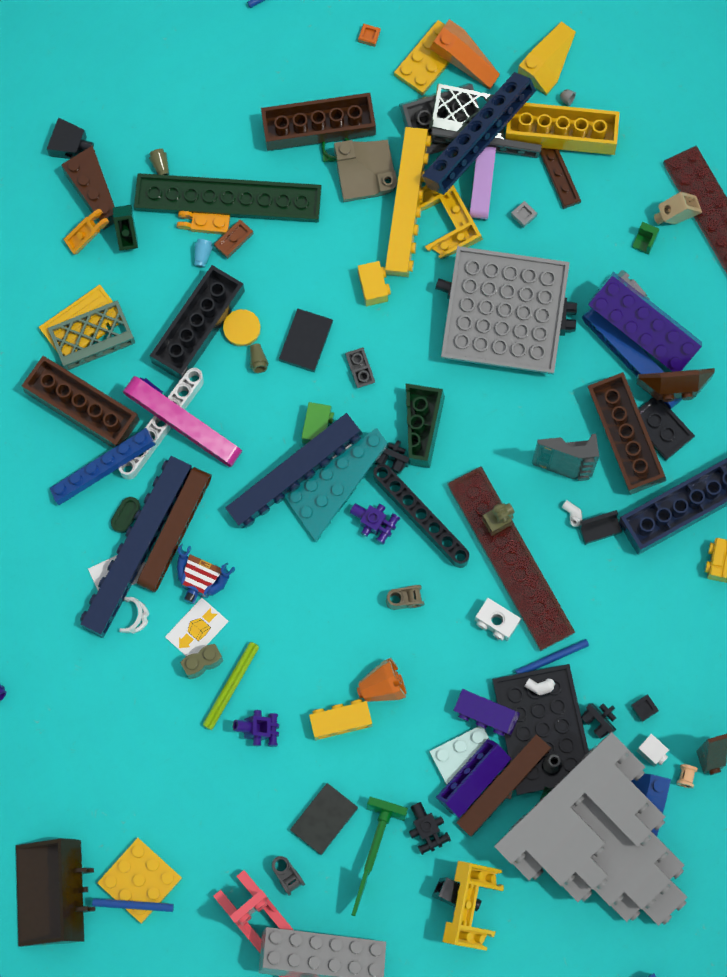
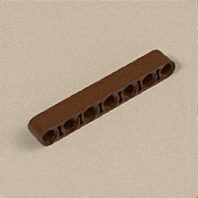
M193 467L138 578L137 585L152 592L158 590L211 481V474Z

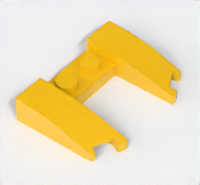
M427 185L421 188L424 189L423 200L419 202L421 211L442 202L456 228L452 232L426 245L425 247L429 252L433 249L440 254L439 258L443 259L455 254L457 246L468 248L483 240L454 185L444 195L429 189Z
M458 861L454 881L460 882L453 922H446L442 942L487 951L488 948L482 944L487 935L494 938L496 931L471 926L479 886L503 891L504 885H497L495 875L502 873V870Z

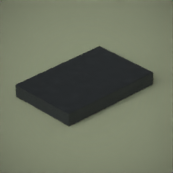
M297 308L279 361L315 372L333 320Z
M653 397L638 409L654 449L665 461L695 437L663 400H657Z

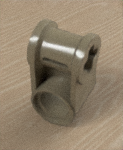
M421 585L392 589L388 592L386 598L387 606L392 610L424 606L425 604L420 593ZM398 596L400 598V602L393 603L391 602L390 597Z

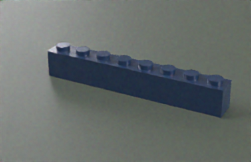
M345 413L225 507L241 528L251 526L255 522L254 519L256 517L265 515L270 510V506L283 501L288 492L297 490L301 486L300 483L305 479L309 480L316 474V470L329 465L330 459L343 454L348 445L357 443L361 439L362 431L351 417Z

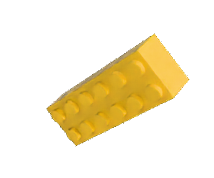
M525 103L507 123L505 139L542 145L541 148L615 155L620 112Z

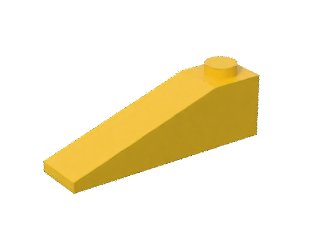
M561 21L520 63L518 74L531 78L534 87L547 96L559 80L576 31Z

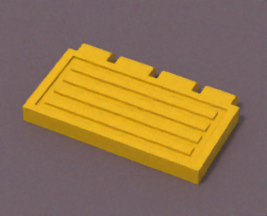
M99 284L39 326V329L56 350L48 330L49 327L113 301ZM117 307L109 309L106 315L116 318L118 314ZM98 315L91 316L89 323L98 326L102 317ZM104 319L101 327L109 330L106 326L112 327L114 322ZM76 322L71 329L81 332L84 324ZM87 325L84 334L91 337L94 335L96 328ZM59 329L54 331V335L63 340L67 331ZM99 330L96 339L101 338L106 332ZM69 333L66 341L75 344L79 336ZM82 337L78 346L86 348L91 340ZM64 344L61 351L63 356L71 354L73 347Z

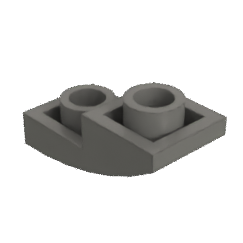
M364 348L346 352L345 355L356 387L360 388L375 383Z

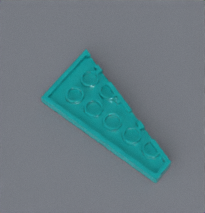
M377 428L349 447L343 454L331 460L330 464L325 468L317 470L311 479L302 481L300 483L301 486L294 492L290 491L285 495L286 500L316 542L321 537L320 535L330 525L337 512L341 510L353 494L360 481L367 475L371 466L389 445Z

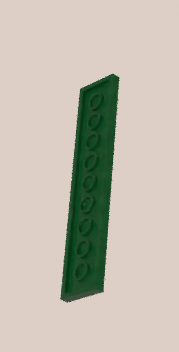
M138 173L134 210L168 213L189 211L192 213L230 215L231 217L319 222L322 186L317 184Z

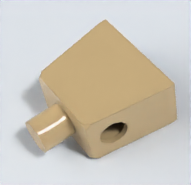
M679 192L658 205L660 212L654 215V219L658 225L664 222L678 224L701 214L702 210L695 195Z

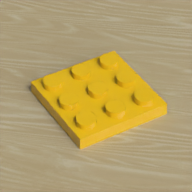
M137 838L97 884L115 900L161 903L181 881L182 877ZM126 909L141 924L153 912L151 910Z

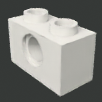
M487 598L475 617L478 627L485 631L487 629L492 631L494 637L501 641L506 640L507 642L521 620L520 617ZM494 617H499L502 623L494 625L491 620Z

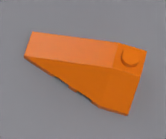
M449 19L432 43L430 50L490 90L499 77V72L468 33Z

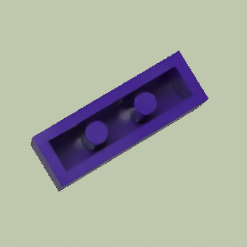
M462 689L453 710L459 713V718L467 721L472 718L476 720V725L485 729L487 726L493 727V732L504 736L505 733L512 734L520 715L519 712L465 689Z

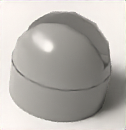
M569 89L564 90L560 94L561 101L570 106L575 99L576 92Z

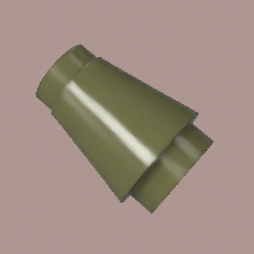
M163 149L151 151L149 159L157 174L169 175L167 153Z
M253 344L250 346V368L254 373H262L267 370L269 363L261 345Z

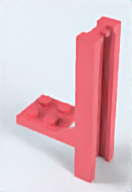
M243 870L236 877L253 896L237 910L222 890L218 891L213 897L260 953L261 938L248 923L252 918L251 915L256 910L260 912L264 909L279 929L293 930V928L271 903L266 894L260 890L246 871Z

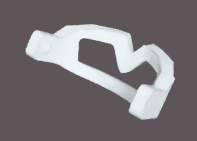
M124 597V601L134 602L137 605L138 617L132 626L126 629L120 628L119 632L134 634L141 631L148 624L147 616L149 611L145 604L138 599Z

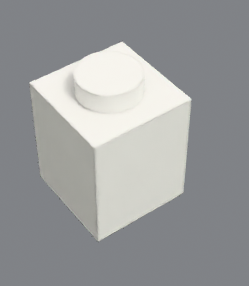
M651 734L636 751L654 767L657 763L660 766L668 758L666 753L669 749Z

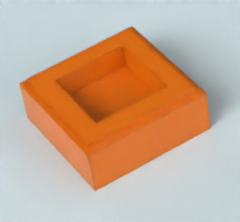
M363 24L358 42L375 47L381 28Z

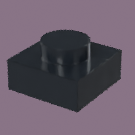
M648 694L631 705L641 722L659 711Z

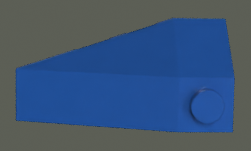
M644 774L637 781L633 779L631 782L663 813L671 779L653 774ZM653 829L652 832L657 836L659 829L657 831Z

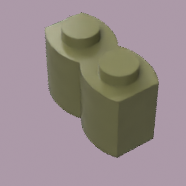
M210 644L203 647L198 653L186 656L181 661V665L188 678L194 679L201 676L206 670L218 667L223 662V658L217 646Z

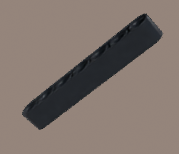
M386 464L377 465L374 468V480L454 566L458 568L465 567L469 561V552L389 466ZM380 471L388 474L385 478L377 476ZM392 485H398L400 487V490L397 492H393L390 489V487ZM409 498L413 500V504L407 506L403 501ZM423 512L426 514V518L418 519L416 514ZM431 526H437L439 528V532L431 533L429 531V528ZM450 540L453 544L450 547H445L442 542ZM457 554H463L465 555L466 559L463 561H458L455 558V556Z

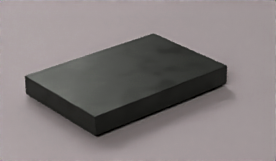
M327 783L290 831L322 855L357 811L358 807Z

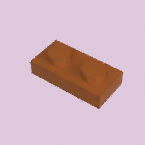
M239 220L214 244V247L228 259L254 234L253 230L243 221Z

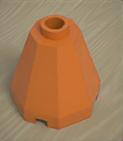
M392 658L381 662L359 681L357 693L361 699L364 698L365 701L371 702L400 700L406 697L407 691L403 678L396 671L398 667Z

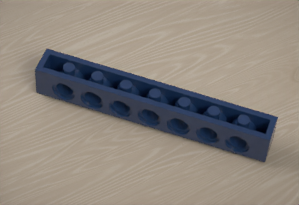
M514 72L506 80L501 88L422 175L429 189L444 195L536 92L531 78Z

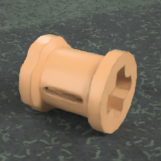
M681 764V774L676 784L685 788H694L693 780L698 768Z

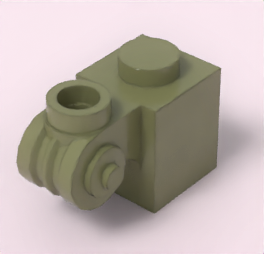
M510 503L497 504L491 511L482 516V521L490 535L493 536L512 525V518H514L513 514L515 512Z

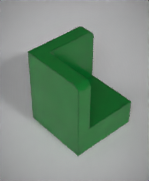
M642 222L632 247L649 254L658 236L659 228Z

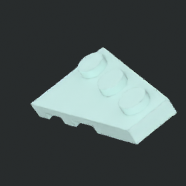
M478 726L429 751L446 785L489 738L483 727Z

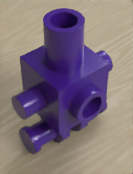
M355 503L350 513L361 519L360 526L364 528L361 534L368 537L370 532L375 535L380 532L381 534L376 538V541L384 545L387 537L392 535L391 530L396 529L395 524L400 520V517L392 513L390 520L387 521V515L383 513L385 510L383 505L379 504L377 508L370 505L366 510Z
M254 710L253 716L244 720H234L233 731L244 732V739H252L253 746H261V741L269 738L268 746L277 747V737H279V732L276 731L279 728L277 723L278 714L270 713L268 717H262L261 710Z

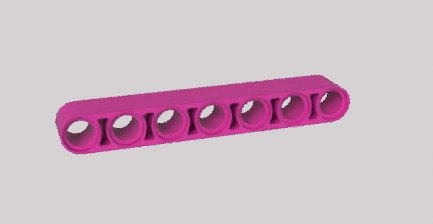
M133 376L123 390V393L131 400L225 465L232 467L242 453V450L140 378Z

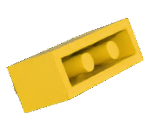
M362 699L354 700L351 702V705L343 706V704L334 705L331 710L327 711L317 709L312 711L313 714L309 715L315 741L372 727L367 701L363 702Z

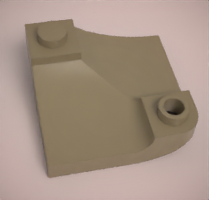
M348 140L334 143V153L343 202L386 195L396 188L397 178L393 168L388 140L369 142ZM389 179L391 183H386L385 180Z

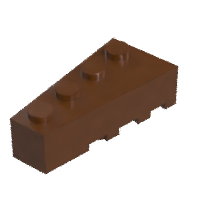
M92 145L63 163L62 168L64 174L91 213L97 209L102 210L103 213L96 219L98 223L104 218L109 220V223L103 228L105 230L114 224L113 207L115 206Z

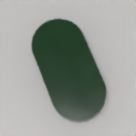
M127 497L121 502L111 519V526L115 532H127L134 522L136 513L141 508L136 498Z

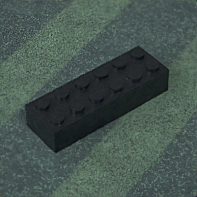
M211 265L150 354L151 362L181 380L184 374L194 367L224 323L226 317L245 292L244 284Z

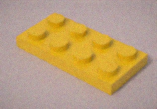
M437 20L394 72L395 77L422 96L450 64V62L430 50L432 43L445 26L439 20Z

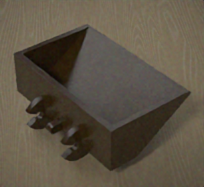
M60 838L16 845L18 947L84 942L83 913L94 912L95 907H83V893L88 892V887L82 886V874L94 873V868H82L81 840Z

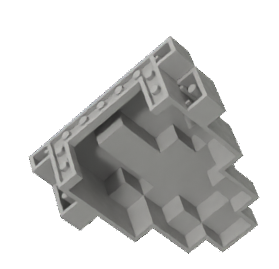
M612 732L597 746L595 745L582 758V761L526 815H523L494 846L528 880L531 878L536 880L543 873L542 868H544L577 902L581 899L584 902L592 894L591 889L595 890L626 922L629 919L631 921L636 919L640 914L638 910L643 909L658 926L661 923L665 925L672 918L670 914L675 909L679 911L687 903L685 901L687 896L671 880L672 877L676 879L683 873L684 870L682 868L685 865L652 832L653 829L657 831L665 823L663 820L665 816L631 782L633 779L637 781L644 775L643 769L645 766Z

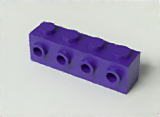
M488 738L436 798L450 813L460 818L467 811L468 807L479 798L484 789L493 782L499 772L507 766V763L511 760L510 756L499 744Z

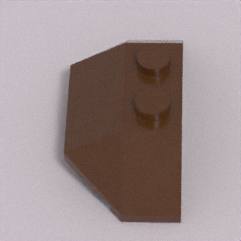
M715 368L638 374L636 384L655 399L663 400V402H671L680 398L685 401L692 400L711 380L715 373Z

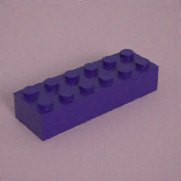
M612 272L589 301L588 305L672 372L682 371L702 347V341L615 272Z

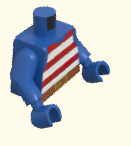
M181 544L178 548L180 555L177 563V574L182 588L188 590L184 600L194 604L198 595L208 598L209 595L213 596L223 590L229 575L235 571V567L228 571L226 568L228 563H225L220 568L191 554L188 557L191 546H188L187 551H183V544Z

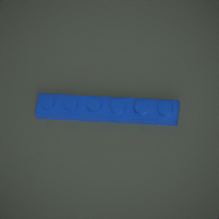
M147 428L143 429L52 486L50 490L55 502L61 505L155 446L156 444Z

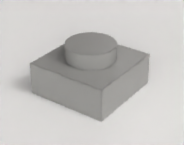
M524 201L511 212V216L524 228L537 217V212Z

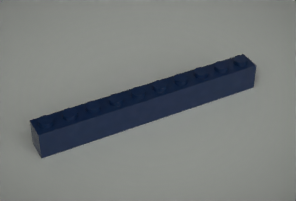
M170 456L169 460H165L161 468L163 471L160 477L157 476L155 478L151 494L148 493L146 495L143 509H139L136 513V522L133 527L130 526L126 532L127 538L124 544L121 543L119 545L115 561L112 560L107 568L108 574L100 580L97 594L92 595L88 611H84L80 618L82 628L104 638L124 601V597H126L192 470L190 464L173 456Z

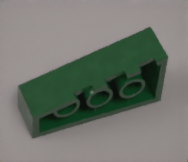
M406 383L409 460L411 465L430 468L445 395L443 389Z

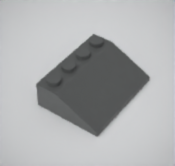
M470 83L457 86L458 88L474 91L473 85ZM448 90L441 91L440 96L444 102L452 97ZM436 93L399 104L405 127L428 129L430 136L432 129H429V124L432 119ZM464 93L457 96L462 106L470 101ZM454 99L446 103L452 113L460 108ZM472 102L464 107L469 116L477 112ZM444 106L438 109V118L444 119L449 116ZM462 110L454 114L458 122H463L467 119ZM431 141V146L427 147V153L431 155L444 151L449 144Z

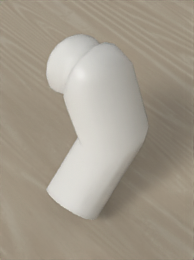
M566 500L562 508L570 513V524L573 527H578L580 522L583 521L582 511Z
M529 678L524 687L537 695H544L554 689L555 682L548 678L546 681L537 683Z

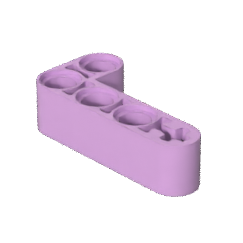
M487 146L476 158L470 208L471 218L488 220L496 147Z

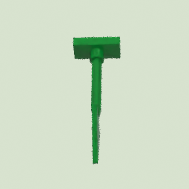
M371 796L369 797L367 810L379 813L377 819L379 823L365 863L364 874L351 914L352 916H356L367 878L373 869L386 824H389L391 817L405 821L408 808Z

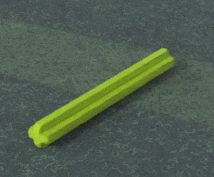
M253 642L248 644L203 723L205 728L209 730L214 728L258 651L259 647Z

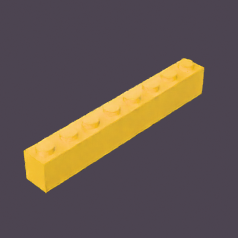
M405 127L385 266L387 275L409 277V273L413 272L414 261L411 259L412 254L416 253L414 237L418 236L419 225H416L417 218L421 217L419 202L424 197V189L421 188L422 182L425 181L422 175L425 173V164L428 165L429 162L427 147L431 146L432 139L429 136L428 129Z

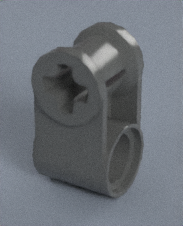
M278 856L273 860L272 869L288 896L300 885H305L296 869L293 868L286 857ZM283 860L286 862L287 867L284 871H278L275 868L277 861Z

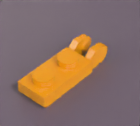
M97 209L88 217H85L64 238L65 243L73 254H78L109 223L107 218L100 220L97 224L94 223V220L98 219L103 213L101 209Z
M189 211L178 212L180 218L192 220V224L189 222H177L178 229L224 235L229 230L230 215L192 213Z

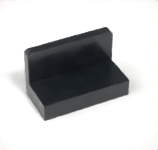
M617 510L580 522L579 529L585 545L622 533L617 519Z

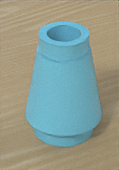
M198 239L197 243H195V266L205 268L213 249L211 241Z

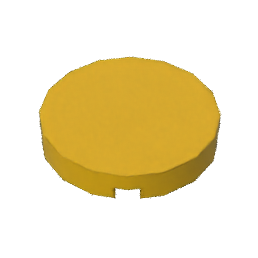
M239 309L231 312L226 317L223 331L225 338L235 346H248L259 337L261 326L258 317L253 312Z

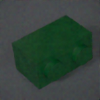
M132 206L113 207V219L119 250L138 248Z

